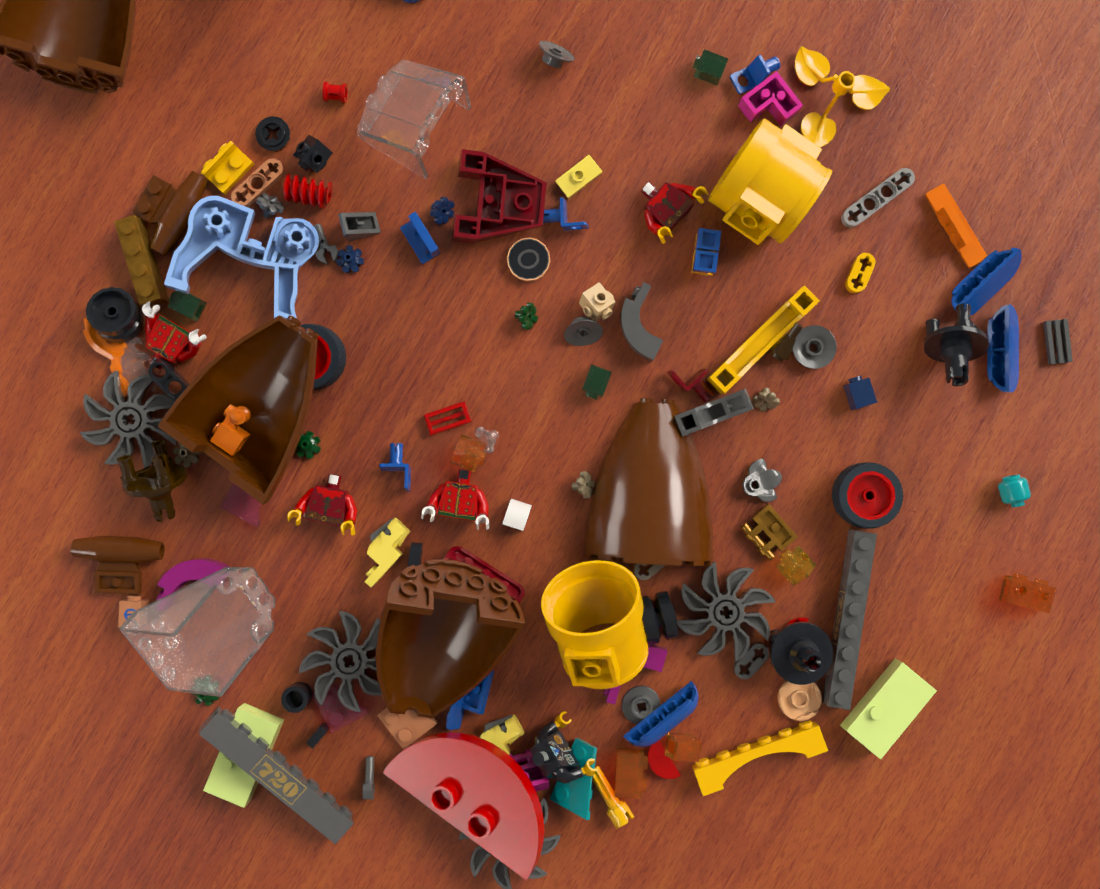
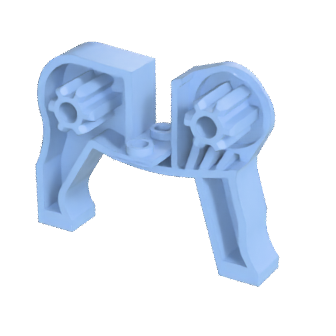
M208 196L199 200L190 212L187 234L180 246L174 251L164 285L167 288L189 294L190 274L219 249L226 255L243 263L274 270V318L279 315L288 318L289 315L297 318L295 302L298 296V271L317 251L319 236L315 227L304 219L276 217L265 250V247L261 246L262 242L249 238L247 242L255 216L253 209L220 196Z

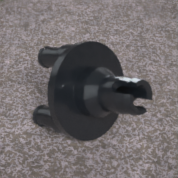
M965 303L956 306L957 322H955L954 326L939 329L940 322L938 319H929L925 322L924 352L931 359L945 363L946 381L950 383L952 379V386L956 387L967 384L969 380L968 361L981 357L989 348L987 334L977 329V326L973 324L970 313L971 306L966 304L965 309Z
M795 622L785 626L780 631L776 629L770 631L772 634L769 636V641L771 642V663L775 671L784 680L797 685L811 684L822 678L828 671L833 659V647L828 635L821 628L808 622Z

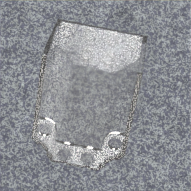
M402 59L390 68L386 75H382L379 78L376 91L368 96L365 102L366 107L357 127L359 138L426 179L428 174L421 158L430 142L428 136L446 107L453 100L467 110L471 108L465 78L458 74Z
M225 567L133 612L119 630L168 690L222 697L273 632L274 621L271 620L272 609L275 608V598L270 594L267 586L259 578L254 568Z

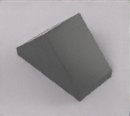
M376 212L338 214L343 235L349 242L381 233Z

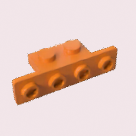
M941 184L925 194L926 199L966 266L970 268L983 261L987 254L946 185Z

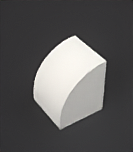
M511 499L502 524L523 531L532 505Z

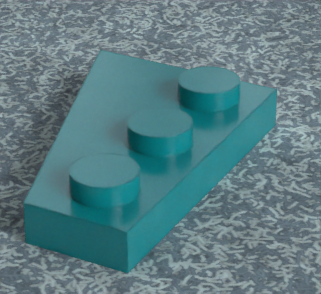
M575 738L571 750L578 760L580 768L589 759H595V762L590 766L595 769L597 748L580 738ZM583 774L582 778L569 783H562L557 780L550 800L581 818L590 820L589 806L593 792L591 790L593 776L589 777Z

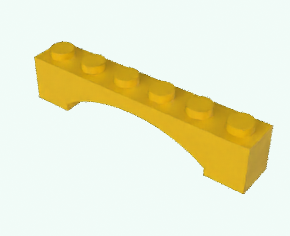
M805 285L801 287L706 380L721 395L725 394L820 300Z
M804 721L797 728L780 730L778 735L772 737L766 735L757 739L758 742L741 744L734 751L729 752L725 750L717 753V757L709 760L708 758L697 760L696 764L692 765L702 795L706 796L724 789L723 783L733 772L758 757L778 752H797L804 754L808 759L827 752L828 749L819 725L815 721Z

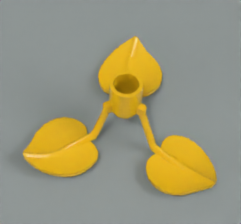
M801 46L795 58V73L798 79L807 86H814L818 80L821 83L834 81L832 89L836 95L821 116L816 112L809 113L802 119L800 125L802 136L821 148L827 145L836 133L835 122L826 118V116L841 95H845L847 92L853 94L852 101L858 108L870 110L881 102L890 91V88L873 77L866 75L854 76L849 71H844L839 76L835 74L833 77L825 78L830 72V64L827 58L821 53Z

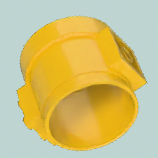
M763 118L726 168L708 197V201L726 213L722 221L757 245L767 236L772 237L777 243L781 244L796 229L826 186L832 170L824 167L816 160L822 150L820 147L785 124L780 129Z
M596 560L568 567L549 582L542 595V613L550 635L556 640L564 669L571 678L573 686L608 689L620 686L633 679L644 667L649 650L642 621L643 600L639 583L633 573L620 564ZM616 623L598 632L581 633L599 624Z

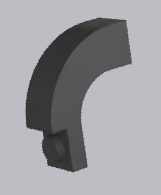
M643 282L641 287L636 286L631 296L635 299L634 301L628 298L625 299L620 315V325L624 339L630 348L639 356L652 362L663 340L648 333L640 322V308L651 288V285Z
M743 389L675 415V419L683 437L750 411L754 407L747 389Z

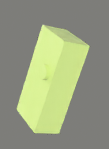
M895 658L840 726L879 759H882L937 690L907 665Z
M246 703L237 708L234 718L239 724L245 723L249 726L255 737L265 739L271 750L284 722V719ZM219 751L203 791L245 808L251 801L258 782Z

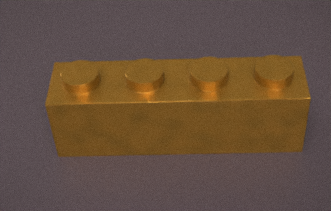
M136 215L114 221L139 304L143 306L150 302V308H152L156 304L168 303L167 293L153 249L150 247L151 242L144 220Z

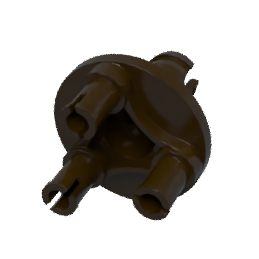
M157 440L151 443L155 455L151 459L154 464L153 466L135 472L131 455L120 456L117 458V462L122 474L120 479L124 492L129 496L147 498L155 520L162 522L161 509H166L169 520L175 517L176 510L174 509L171 492L172 489L178 487L186 480L187 473L182 465L173 464L172 458L168 455L165 440Z

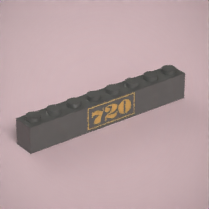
M848 529L831 640L833 659L826 672L822 702L829 707L850 710L877 538V534Z
M218 706L199 727L198 734L336 844L354 824L352 811L345 805L341 807L337 804L335 797L331 793L321 791L319 784L312 778L308 780L304 777L302 770L298 766L288 764L282 753L272 751L265 739L255 737L249 726L245 723L239 724L234 719L235 716L228 709L222 710Z

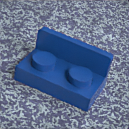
M415 211L408 216L410 221L401 226L400 229L420 262L425 264L441 253Z

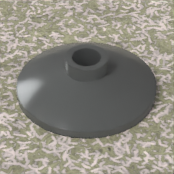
M807 326L797 335L793 346V354L796 360L804 367L819 369L828 365L833 360L837 349L836 340L833 334L822 326ZM810 344L816 346L815 352L810 351Z

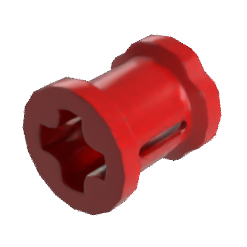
M324 82L322 90L323 101L336 100L346 103L348 97L347 83L332 85L329 82Z

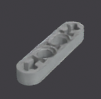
M908 168L898 170L847 208L841 216L843 225L848 228L856 227L910 187L915 180L913 171ZM906 175L908 177L906 182L904 181L900 185L896 186L895 182H897L901 178V176ZM883 186L891 188L892 195L890 197L882 195L881 188ZM871 199L874 201V209L867 210L864 207V200ZM860 210L861 214L855 218V221L847 219L850 216L849 213L852 215Z

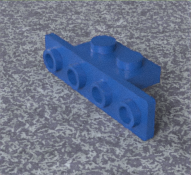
M493 670L473 690L451 705L446 717V729H460L465 709L479 715L484 714L494 675Z

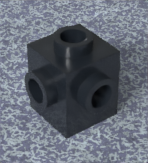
M308 135L304 141L298 144L293 156L299 160L297 164L305 171L312 170L318 173L326 166L327 160L333 152L318 139Z

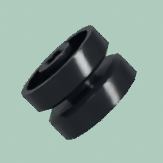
M109 287L101 289L93 294L87 303V320L98 334L108 342L119 344L128 342L135 338L143 327L144 317L142 310L130 294L121 288Z
M668 592L655 593V608H653L652 601L647 595L642 596L644 606L642 621L648 646L660 642L659 628L662 629L663 635L668 641L679 638L676 614Z

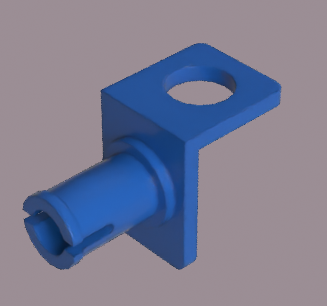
M758 55L747 68L731 74L729 78L737 93L742 94L762 83L771 72L779 70L781 66L780 61L775 56L764 61L762 55ZM739 76H744L747 79V86L744 87L738 83Z
M560 198L559 209L544 210L543 223L560 222L564 231L589 229V225L585 221L568 223L567 202L564 198Z
M390 443L389 462L387 464H379V468L382 471H405L404 488L406 492H410L411 467L409 464L402 463L403 444L397 443L396 448L395 443Z

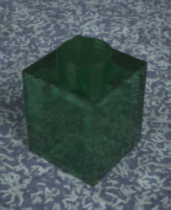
M704 49L702 56L697 55L692 68L696 69L694 77L718 86L728 58Z
M174 291L169 298L170 303L168 307L198 322L207 302L190 293Z
M591 364L582 391L586 392L585 396L595 400L598 397L602 398L612 372Z

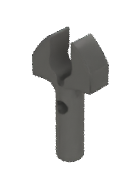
M315 224L314 227L318 233L320 245L319 251L315 252L317 259L328 265L325 259L327 250L331 253L333 261L336 262L338 258L337 246L329 245L322 225Z
M373 756L366 757L363 799H374L375 758Z

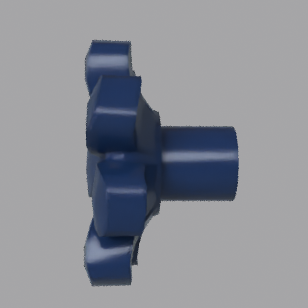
M441 197L440 201L436 200L431 205L430 215L435 218L434 222L439 225L448 223V216H454V211L451 209L454 208L455 204L451 200L448 201L447 197Z
M351 245L346 246V251L339 250L338 255L341 258L337 259L336 262L338 266H343L342 271L349 273L350 269H352L354 273L359 272L358 265L364 264V259L360 257L362 251L359 248L354 251Z

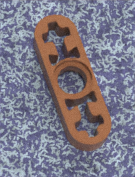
M274 158L265 161L232 191L231 200L249 208L257 201L258 197H261L262 193H266L283 177L284 169L282 163ZM269 167H277L278 172L270 173ZM255 179H261L264 185L260 189H254L251 186L252 182ZM238 195H241L242 197L245 196L246 201H245V202H243V201H239V202H238L237 196H238Z

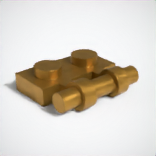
M770 504L764 506L752 517L757 524L754 528H751L747 522L740 527L745 533L744 536L747 540H751L758 548L757 551L760 555H764L769 561L776 556L771 551L774 546L783 551L798 538ZM761 531L770 539L766 543L758 536Z

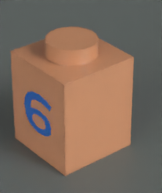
M128 595L127 599L119 601L118 628H142L148 626L149 599H141V595Z

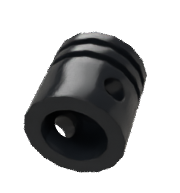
M296 682L289 686L281 697V704L284 709L291 713L302 711L312 701L313 692L311 687L304 682Z

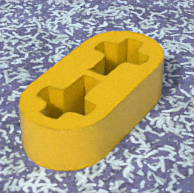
M862 253L855 258L845 281V287L850 293L856 294L866 288L876 263L875 258L870 253ZM866 258V263L869 264V266H866L863 269V271H860L862 263L859 261H862ZM859 275L858 283L861 286L854 288V283L851 280H855Z

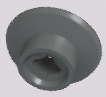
M549 41L539 42V47L544 52L542 60L552 67L561 68L563 62H572L575 59L568 50Z
M578 317L566 328L564 338L569 344L574 346L591 345L602 337L603 329L589 317Z
M639 685L632 687L625 693L621 706L624 716L630 722L638 724L661 706L659 696L652 688ZM645 702L646 708L638 710L637 704Z

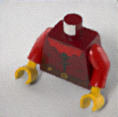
M648 182L641 190L649 199L644 207V217L648 229L659 237L661 243H666L664 236L669 235L671 238L673 237L671 230L693 207L694 199L696 198L700 204L705 202L700 196L703 194L709 195L706 188L703 186L695 188L689 185L665 182L658 190Z
M329 474L326 486L315 485V487L310 488L299 499L294 510L288 513L287 521L290 522L291 518L296 517L298 518L296 526H298L303 515V519L341 526L342 535H345V530L351 529V535L353 536L355 535L354 525L358 510L353 497L349 495V491L339 489L342 476Z

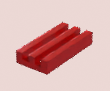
M465 401L424 414L430 436L472 422ZM461 407L463 409L461 412L430 422L429 418ZM465 415L466 419L434 430L432 428L434 425Z

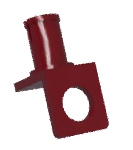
M700 369L686 383L674 371L669 370L667 372L682 391L688 392L693 388L702 398L703 402L710 399L708 396L713 397L715 394L703 381V377L709 372L707 369Z

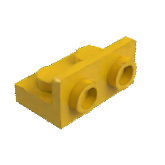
M230 141L228 144H223L219 148L218 154L204 164L201 173L226 195L254 166V163Z

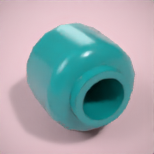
M1020 474L1003 477L1002 481L998 484L1001 501L1005 504H1011L1012 508L1025 505L1024 501L1031 497L1028 480L1021 477Z

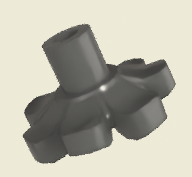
M262 193L261 197L257 198L256 203L263 210L262 215L264 217L270 218L271 214L275 215L276 212H283L284 204L281 201H277L278 197H269L268 194Z

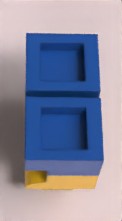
M699 228L695 239L691 273L713 276L716 273L719 254L716 252L719 251L721 231Z

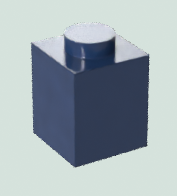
M861 376L848 379L850 384L843 386L851 410L877 403L870 378L862 379Z

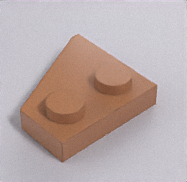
M386 707L377 714L403 750L438 723L434 718L418 716L414 710H407L405 714L390 713L388 707Z

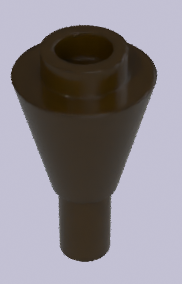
M796 322L790 332L770 348L774 358L779 361L789 360L796 337L803 328L801 324Z

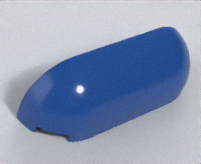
M1012 247L1011 250L1001 252L996 250L989 254L953 289L952 306L956 311L957 305L965 303V309L966 304H969L971 306V315L975 314L1015 275L1022 259L1021 250Z
M1009 304L1000 307L993 317L989 319L987 336L989 338V348L987 350L988 378L996 388L1003 392H1014L1019 379V322L1015 308Z
M690 681L623 737L637 747H648L655 744L694 712L699 699L695 684Z

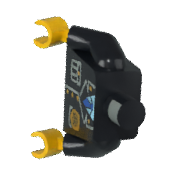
M564 711L555 718V722L551 721L537 731L534 739L535 746L530 749V752L533 755V763L539 766L546 778H554L562 783H569L582 778L583 774L589 777L593 776L599 767L591 768L590 766L595 762V759H589L580 768L581 766L562 732L558 730V727L564 728L572 720L570 719L565 722L562 719V716L567 713Z

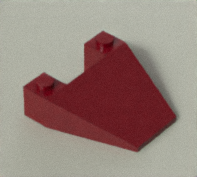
M462 149L459 157L458 177L479 180L476 216L456 214L453 220L451 241L474 244L543 226L547 182L485 152Z

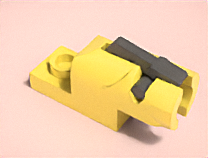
M397 518L390 519L370 535L372 543L368 547L367 554L379 564L378 567L374 565L366 573L368 578L365 583L370 587H373L404 554L397 546L400 547L406 536L411 531Z
M510 714L486 723L484 732L479 738L493 743L510 755V748L507 744L511 745L522 736L524 730L517 717Z

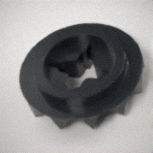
M271 116L260 121L255 135L261 147L267 151L277 152L279 149L286 147V144L290 141L291 131L283 119ZM268 128L270 130H273L274 132L278 130L277 136L279 140L274 139L273 137L269 139L271 135L268 131Z

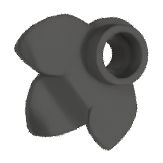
M764 459L756 460L749 466L748 476L743 480L742 489L748 496H757L763 502L773 501L777 499L774 488L781 483L782 474L777 470H767ZM752 482H755V484H756V489H753V488H752V486H751V483H752Z

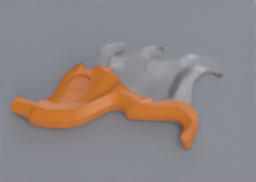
M87 318L84 319L85 330L83 332L87 342L96 352L111 360L109 368L112 373L115 371L119 372L124 399L127 398L128 385L137 377L149 375L148 369L144 366V361H151L152 358L147 353L136 348L137 343L143 345L144 342L139 337L120 344L108 342L98 334ZM153 382L151 385L152 393H154L158 387V385L155 382Z

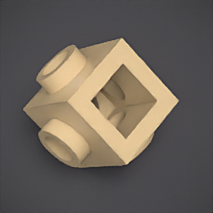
M597 283L582 293L579 304L585 315L597 322L601 318L603 320L607 319L613 313L612 309L615 300L609 291H606L600 283Z

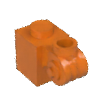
M230 404L223 413L226 417L222 423H217L213 428L212 433L214 435L210 441L233 456L241 450L250 436L239 425L248 421L251 414L245 406L234 407Z

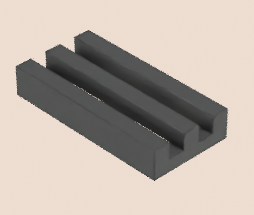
M1068 319L1044 321L1048 365L1073 362ZM1051 325H1054L1057 359H1055Z

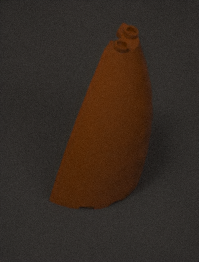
M2 0L0 3V55L6 54V56L13 59L12 64L26 72L33 70L42 76L41 79L66 88L88 93H97L98 90L106 93L116 92L118 87L122 88L127 72L132 47L136 2L135 0Z
M280 315L226 348L199 373L178 397L158 425L159 428L191 452H204L230 471L228 479L262 505L270 501L290 464L303 434L312 401L316 373L317 338L319 334L310 328L304 329L301 327V321L291 315L288 318ZM230 404L234 407L245 406L251 414L248 421L239 425L250 436L241 450L233 456L210 441L214 435L212 433L213 428L217 423H222L226 417L223 413Z
M640 398V402L634 403L618 429L605 455L595 482L586 525L583 557H597L598 560L615 561L616 558H619L624 563L682 566L683 562L690 566H704V563L706 565H713V526L709 489L702 461L692 434L682 437L675 419V415L681 413L678 405H675V400L662 399V403H653L651 398Z
M447 559L426 560L425 564L411 565L393 580L388 590L380 619L375 656L377 678L390 713L405 714L407 710H414L418 716L433 718L468 694L492 672L510 649L525 625L524 615L517 600L513 601L506 592L508 588L496 578L491 579L482 574V569Z

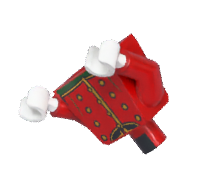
M150 302L143 305L146 347L155 352L149 363L150 365L157 359L168 360L175 364L183 363L197 355L201 342L207 338L205 334L199 337V329L191 332L161 314L157 316L155 313L160 310V306L157 304L152 309L150 308ZM156 365L154 367L161 370L163 366Z
M458 469L456 482L447 481L440 484L431 494L426 507L422 510L421 519H423L425 514H430V522H433L436 511V515L475 521L477 530H479V524L485 523L486 530H488L489 503L484 492L478 488V485L469 484L471 471Z

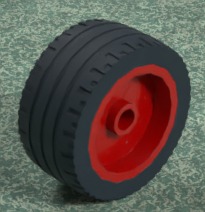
M316 324L300 325L304 329L310 328L319 334L317 338L316 373L313 390L324 389L335 383L344 371L347 359L344 344L329 328Z
M872 462L857 463L843 470L836 478L832 487L833 505L838 515L847 523L860 528H878L891 522L899 513L903 504V488L895 473L887 467ZM867 492H869V499L866 498Z

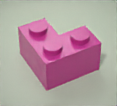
M776 71L744 95L738 107L750 122L768 110L778 124L783 126L800 112L803 104Z

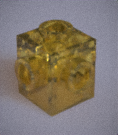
M797 546L792 550L786 549L779 556L781 560L776 568L795 586L809 577L816 564L807 553Z

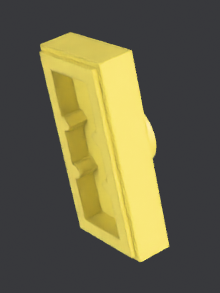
M588 155L555 180V183L567 199H570L601 175L602 170L592 157Z

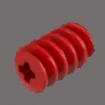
M289 173L283 186L284 198L288 202L293 199L297 204L302 202L303 205H308L310 203L312 207L319 205L321 209H324L331 200L333 184L329 182L326 188L324 187V181L321 180L317 186L314 178L308 184L307 177L305 176L299 182L298 175H295L293 180H291Z

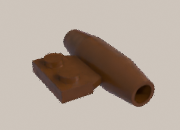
M192 171L178 189L175 190L171 184L154 175L152 176L132 211L133 214L152 224H157L150 244L152 249L166 256L181 238L188 226V219L193 206L202 199L208 182L206 178Z
M95 536L74 539L71 544V554L73 557L100 562L95 571V593L140 594L142 592V571H140L137 563L162 560L165 553L163 542L140 537Z

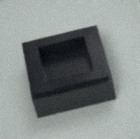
M326 722L323 723L307 741V745L313 749L331 727Z

